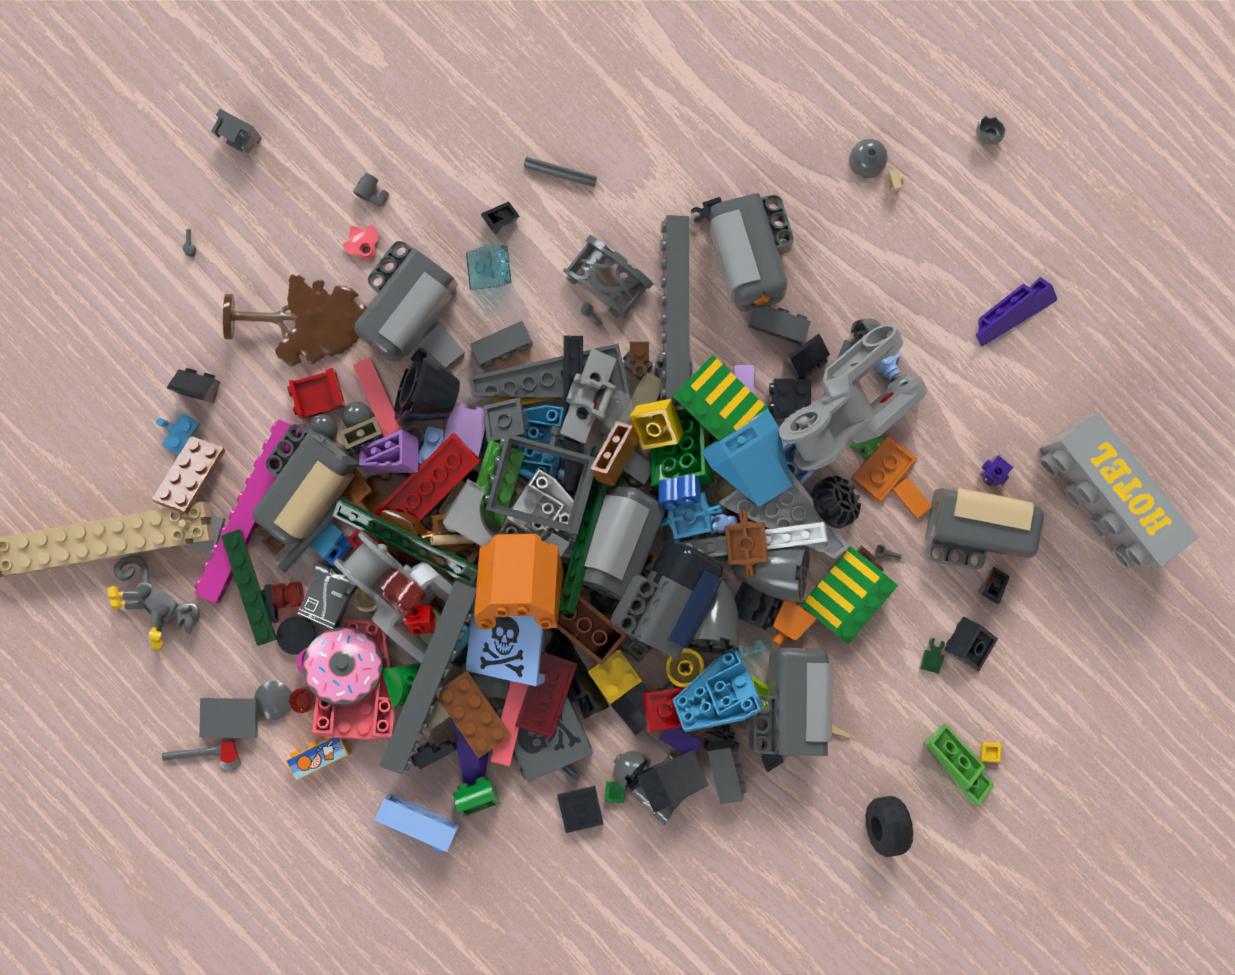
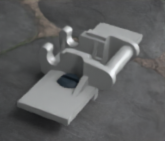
M593 348L591 349L582 375L575 374L566 398V402L570 404L559 434L585 444L595 417L605 420L607 406L613 391L617 388L608 382L616 362L615 358ZM592 373L597 374L599 382L590 379V375ZM599 389H606L597 411L593 408L594 403H592L595 394Z

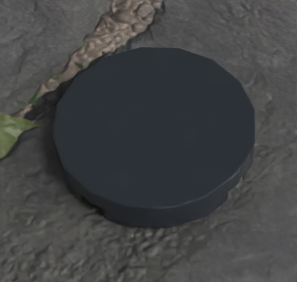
M294 616L285 619L280 624L276 637L278 645L283 651L288 654L299 655L301 651L308 648L315 640L316 632L309 620Z

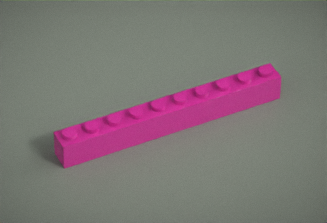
M278 419L272 425L270 430L272 434L269 440H265L262 446L263 452L261 457L258 456L255 460V469L252 474L248 475L245 481L246 488L244 492L241 491L238 495V504L235 509L231 510L228 517L230 521L227 526L223 527L220 536L241 529L248 546L254 534V529L258 526L252 518L253 509L277 478L266 469L265 462L291 424ZM298 428L296 435L300 438L302 430ZM288 443L285 446L287 453L291 451V446ZM276 459L274 462V465L277 469L280 466V462L278 459ZM222 537L219 543L214 545L212 549L213 556L210 561L206 562L203 568L204 574L202 579L199 578L196 582V591L194 593L215 604L221 602L234 575Z

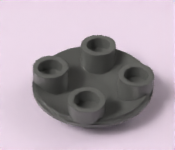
M269 681L262 684L254 698H258V713L270 720L284 717L292 707V691L279 681Z

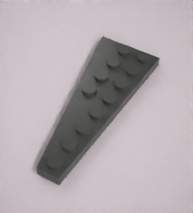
M619 343L595 348V350L616 359L608 382L617 388L613 391L610 400H630L631 397ZM591 350L583 351V369ZM563 356L470 376L468 378L472 396L563 399ZM592 373L590 379L599 382V376ZM606 389L597 390L594 399L602 400Z

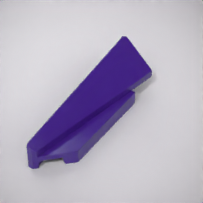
M1042 277L1038 278L1030 287L1023 283L982 315L978 320L979 331L976 333L979 344L981 346L986 345L1056 302L1057 296L1053 285Z

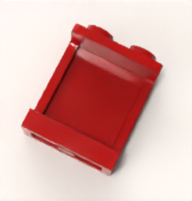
M334 368L326 369L324 373L299 380H288L290 386H287V390L295 403L292 404L295 415L304 419L346 407L338 375Z

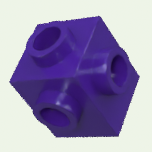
M997 455L991 461L988 459L982 465L981 469L983 470L980 475L983 477L982 480L989 486L1003 485L1009 479L1008 473L1013 467Z

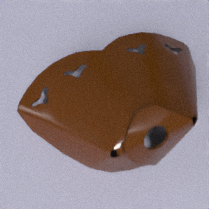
M384 510L380 514L381 518L384 519L385 516L387 521L415 535L427 534V530L421 522L410 514L395 510ZM385 543L388 553L400 564H407L413 568L421 561Z

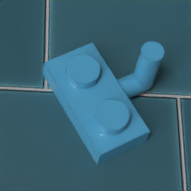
M185 413L181 415L175 425L162 418L156 420L158 426L170 431L162 445L177 455L180 454L190 436H193L200 426L199 422Z

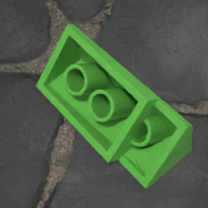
M945 723L923 744L973 806L978 807L994 784L982 772L986 766Z

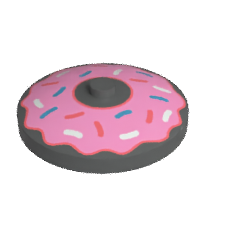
M348 627L334 628L319 635L309 645L303 660V674L311 692L320 700L337 706L352 705L367 698L377 687L383 669L381 653L373 639L360 630Z

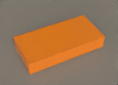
M908 477L892 489L916 519L932 507Z

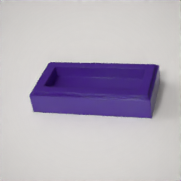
M680 728L663 730L659 737V740L682 753L693 749L696 754L702 744L701 740Z

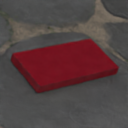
M541 651L539 673L545 674V682L537 686L528 685L515 723L516 727L553 738L578 663Z

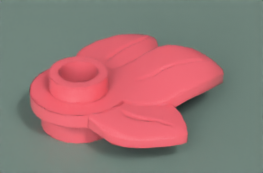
M370 225L365 231L351 226L349 232L350 241L342 244L344 250L350 255H359L360 258L365 260L374 257L376 253L375 244L379 239L374 225ZM370 248L369 253H364L363 250Z

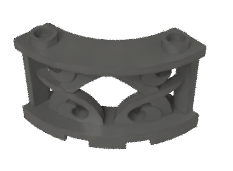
M589 235L585 240L587 242L585 247L567 269L564 268L563 272L567 275L566 279L573 285L579 284L610 308L608 311L616 318L621 316L625 319L627 313L644 291L650 289L654 283L638 268L635 269L632 265H629L627 263L628 260L618 252L614 251L613 253L605 243ZM603 257L607 259L606 264L596 263L597 261L601 262ZM585 263L589 265V268H581V266ZM616 264V280L619 285L611 287L599 286L596 278V268L606 269ZM579 269L585 271L583 276L576 274ZM621 273H626L628 275L627 278H623V280L626 282L624 284L620 279ZM590 278L592 286L585 280ZM638 285L635 291L630 294L629 289ZM621 292H625L629 298L620 308L615 303V299L620 298L623 301ZM603 294H610V300Z

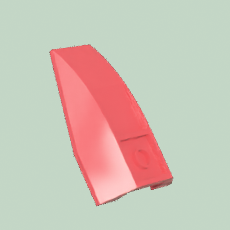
M344 619L341 627L354 628L371 637L380 650L383 669L390 668L385 632L373 620ZM383 671L375 690L358 703L337 706L328 704L316 697L312 733L342 739L378 740L391 738L395 707H392Z

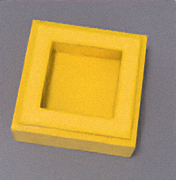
M981 742L980 761L1001 763L1002 744Z

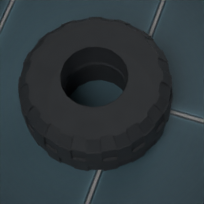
M895 796L873 799L867 806L865 823L867 834L874 850L884 857L899 856L907 853L911 848V844H913L914 831L910 813L905 803Z

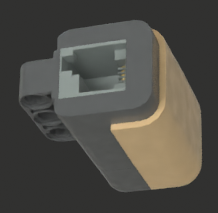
M291 425L265 462L266 469L277 478L253 509V520L284 544L300 542L311 534L326 513L337 502L353 479V471L358 466L359 461L323 434L316 433L307 425ZM298 428L302 430V435L300 438L296 435V430ZM287 443L291 446V451L289 453H287L285 450V446ZM276 459L280 462L278 469L274 465Z
M941 488L934 491L926 530V538L928 540L926 557L928 560L968 569H980L985 564L987 552L1016 558H1032L1036 555L1044 513L1040 508L1033 506L1032 502L962 488ZM934 548H938L940 551V556L936 559L932 556ZM953 552L959 554L957 562H953L951 559ZM974 555L978 558V563L975 566L970 562L971 557Z

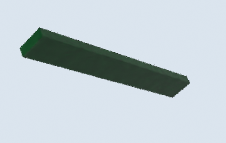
M593 476L560 597L559 613L575 614L587 568L585 567L586 559L608 488V484L598 482L595 476Z
M343 498L338 500L333 517L471 586L475 583L478 575L477 565L437 545H431V542Z

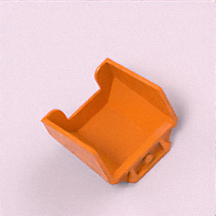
M498 534L492 537L490 543L480 547L474 614L478 629L487 630L495 627V616H534L536 624L541 628H557L563 579V567L557 545L545 543L541 540V536L537 534Z

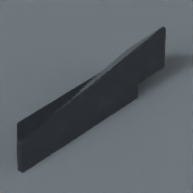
M552 628L551 643L547 646V653L578 663L568 691L571 702L578 701L584 719L609 707L607 701L588 673V669L570 639L559 629Z

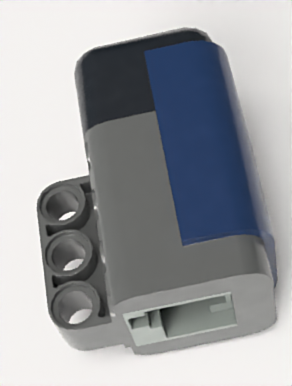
M675 539L668 540L664 544L648 577L636 575L630 580L612 615L611 622L613 626L641 642L678 659L683 648H688L722 582V579H720L723 572L721 563L704 554L702 549H695L691 543L685 544Z

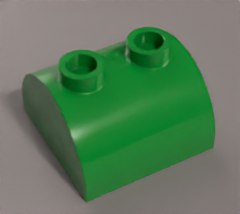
M421 663L390 667L382 670L392 707L405 705Z
M481 777L475 780V785L468 786V783L457 786L458 791L453 792L457 813L467 816L501 804L491 779L487 780L486 777Z

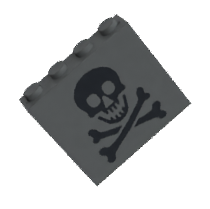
M568 694L553 738L519 728L513 757L516 762H520L522 767L520 768L521 775L528 782H532L585 758L594 752ZM504 708L497 711L500 719L502 718Z

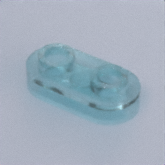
M763 639L753 641V645L745 647V644L739 645L737 652L743 658L770 649L768 641L764 642Z

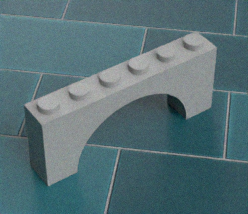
M468 479L446 513L443 524L449 531H457L462 534L465 540L469 542L474 541L481 547L490 543L492 537L496 534L489 529L481 514L480 504L485 489ZM553 528L546 536L541 538L547 544L553 543L557 545L560 557L569 545V538Z

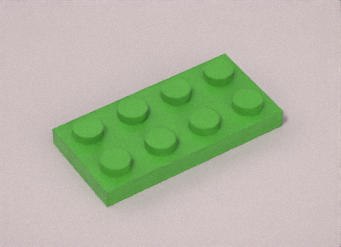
M489 441L476 484L485 489L480 504L484 521L502 526L505 515L486 510L487 506L483 505L486 494L490 495L492 487L489 486L491 475H495L497 468L494 467L496 456H501L502 453L499 443ZM511 448L496 505L508 508L525 455L524 452Z

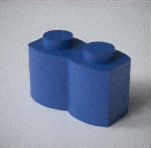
M684 475L678 478L659 481V504L665 509L674 510L682 505L691 507L701 502L700 479L696 475Z

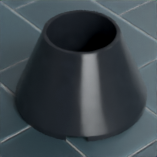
M420 347L412 355L410 360L413 363L410 369H405L398 388L394 410L397 411V416H394V419L398 422L447 419L458 398L460 380L426 349Z

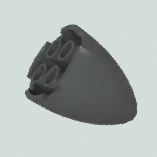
M805 545L769 549L768 562H758L753 565V577H746V569L743 565L733 564L730 566V569L733 570V573L741 581L761 593L780 600L801 603L807 584L806 578L807 569H809L810 550Z
M723 575L720 577L722 582L688 648L691 645L699 649L700 652L725 654L731 649L739 650L740 629L738 610L732 590L727 580L723 578Z

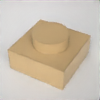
M894 169L886 175L891 193L899 192L903 185L902 175L898 174L897 169Z

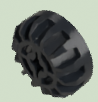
M837 475L828 476L816 483L813 488L812 498L814 507L821 519L829 526L840 529L858 519L861 503L857 502L860 496L855 495L853 491L855 487L849 486L848 480L842 479V477Z

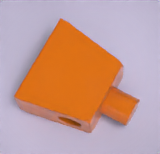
M782 600L781 607L777 611L772 627L778 630L772 640L780 646L784 644L787 638L796 641L817 618L795 603Z

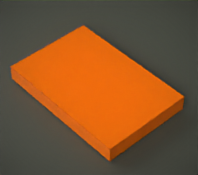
M887 435L881 445L867 458L851 479L881 503L917 461V458L890 435Z

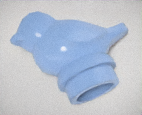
M898 353L893 357L883 359L874 367V370L877 373H882L887 381L894 378L900 373L896 361L901 354Z
M725 514L712 516L713 531L707 533H724L726 525L738 523L736 516H727Z

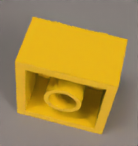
M672 399L637 405L630 415L632 424L640 438L639 442L642 450L678 444L684 433Z
M620 648L613 652L603 665L598 663L588 670V673L610 704L642 681Z

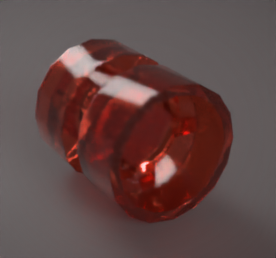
M290 582L288 586L285 583L272 585L271 595L275 609L287 608L288 605L292 607L301 606L304 600L301 582Z
M308 686L298 688L291 693L289 705L293 711L302 714L315 709L316 696Z

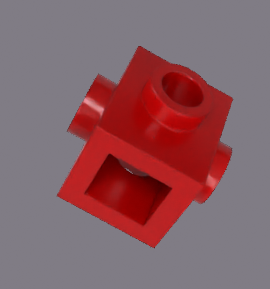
M431 605L408 607L407 615L404 616V625L409 629L411 635L434 633L436 615Z

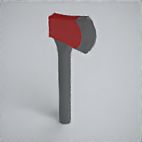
M235 740L221 741L220 745L210 748L162 753L163 761L220 755L219 766L223 769L231 770L241 764Z

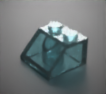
M488 244L466 252L470 290L496 288L512 283L507 245Z

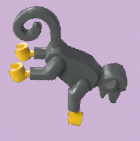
M134 555L125 556L114 565L115 577L121 581L131 579L135 574V568L129 567L127 572H122L121 569L125 565L133 563L141 569V583H138L136 589L123 590V592H119L117 586L108 587L107 591L111 607L114 610L121 609L122 607H125V609L145 608L151 615L150 628L152 629L149 633L151 648L160 652L164 641H161L162 627L166 623L177 619L178 629L185 625L186 633L191 634L194 626H196V622L198 623L200 619L199 607L192 602L179 605L171 595L152 587L149 583V568L144 559Z

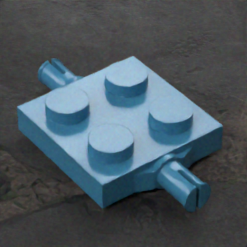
M700 493L701 502L696 503L694 506L687 507L682 505L674 510H668V517L663 518L660 527L670 525L675 540L713 531L711 515L722 513L721 505L709 507L705 493Z

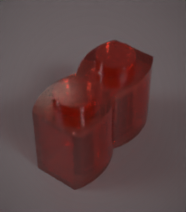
M395 568L379 586L380 595L387 601H395L397 603L396 607L404 613L408 611L412 614L426 597L424 589Z

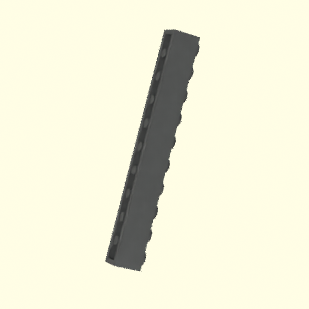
M666 215L664 221H661L660 232L663 233V240H661L660 250L663 251V258H661L660 268L663 270V276H661L660 287L663 288V295L660 298V305L663 306V313H661L660 324L663 325V332L660 335V343L663 344V351L660 354V361L663 362V369L660 372V380L663 381L660 399H672L674 406H681L672 396L690 379L689 216Z
M459 580L454 582L380 767L402 775L404 770H409L412 759H409L411 752H416L420 743L417 740L419 733L423 734L427 726L424 720L427 715L431 716L435 704H432L434 696L438 697L441 692L442 686L439 685L442 678L446 679L450 669L447 667L449 659L454 660L458 650L454 648L456 642H461L465 633L462 630L464 623L468 624L472 616V612L469 610L472 604L475 605L476 587Z

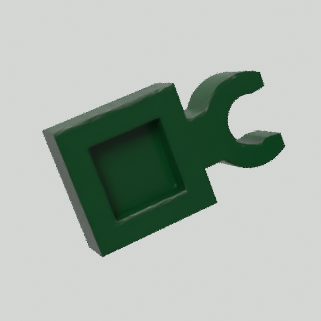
M931 638L929 640L930 651L924 650L919 668L939 674L944 655L939 654V652L944 648L945 641H940V645L935 647V638Z

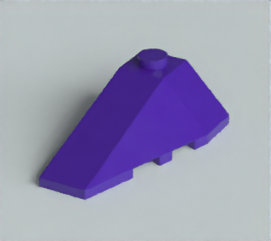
M452 720L463 783H468V786L476 784V779L485 777L489 752L478 758Z

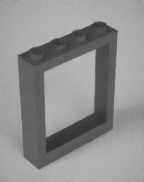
M507 434L506 438L502 437L499 445L502 453L501 456H496L494 464L497 471L495 475H491L489 486L492 487L490 495L486 494L483 504L487 506L486 510L578 535L594 476L590 468L596 458ZM512 444L584 464L568 524L496 505Z

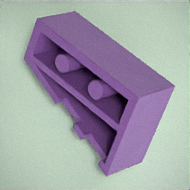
M402 429L361 447L359 465L374 473L418 472V438Z

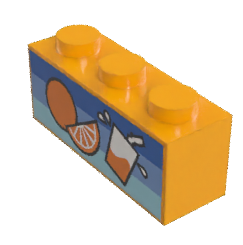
M324 736L325 741L319 743L316 740L307 745V750L301 752L298 749L290 753L291 758L285 761L294 780L297 781L351 754L345 739Z

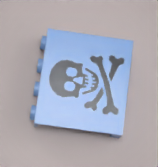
M472 604L466 671L533 686L544 683L545 674L539 673L543 628L536 624L535 617L495 616V627L487 630L478 629L474 617L475 605Z

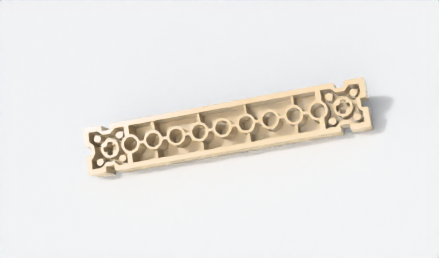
M194 503L187 515L170 508H162L1 536L0 578L191 545L192 539L195 543L215 541L213 525H208L207 518H211L210 503Z

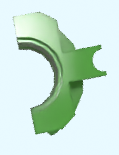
M882 434L879 437L861 443L853 441L849 448L854 449L866 460L886 437Z

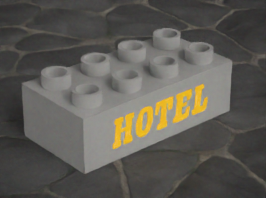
M1099 412L1074 420L1039 448L1045 455L1040 459L1042 466L1051 476L1056 477L1059 474L1069 485L1064 490L1068 499L1079 508L1082 505L1086 506L1093 515L1089 519L1090 526L1100 537L1110 536L1117 545V548L1113 550V554L1125 568L1129 569L1131 566L1135 569L1163 567L1199 538Z

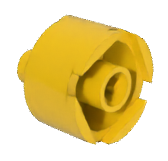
M683 648L678 659L668 656L665 663V671L668 678L679 687H687L705 670L704 661L700 654L690 648ZM688 662L689 671L684 670L681 672V663L686 664Z

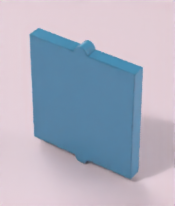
M331 522L310 544V547L326 560L333 549H336L344 533Z

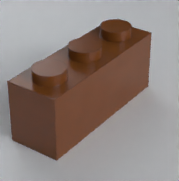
M616 421L590 468L598 482L612 486L615 485L640 439L633 425Z

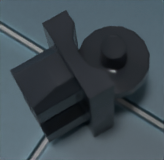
M726 724L724 729L717 726L715 732L722 734L721 736L706 731L704 749L708 750V745L711 742L730 740L726 738L727 736L734 739L735 733L729 731L730 725ZM732 741L733 746H737V749L739 750V743Z

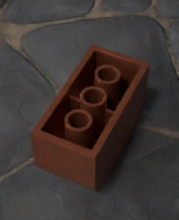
M579 595L575 614H558L557 629L601 665L606 662L627 636L626 633L613 626L609 618L581 595Z

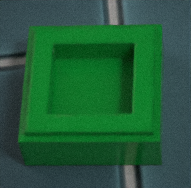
M606 781L605 802L624 803L625 789L617 782Z

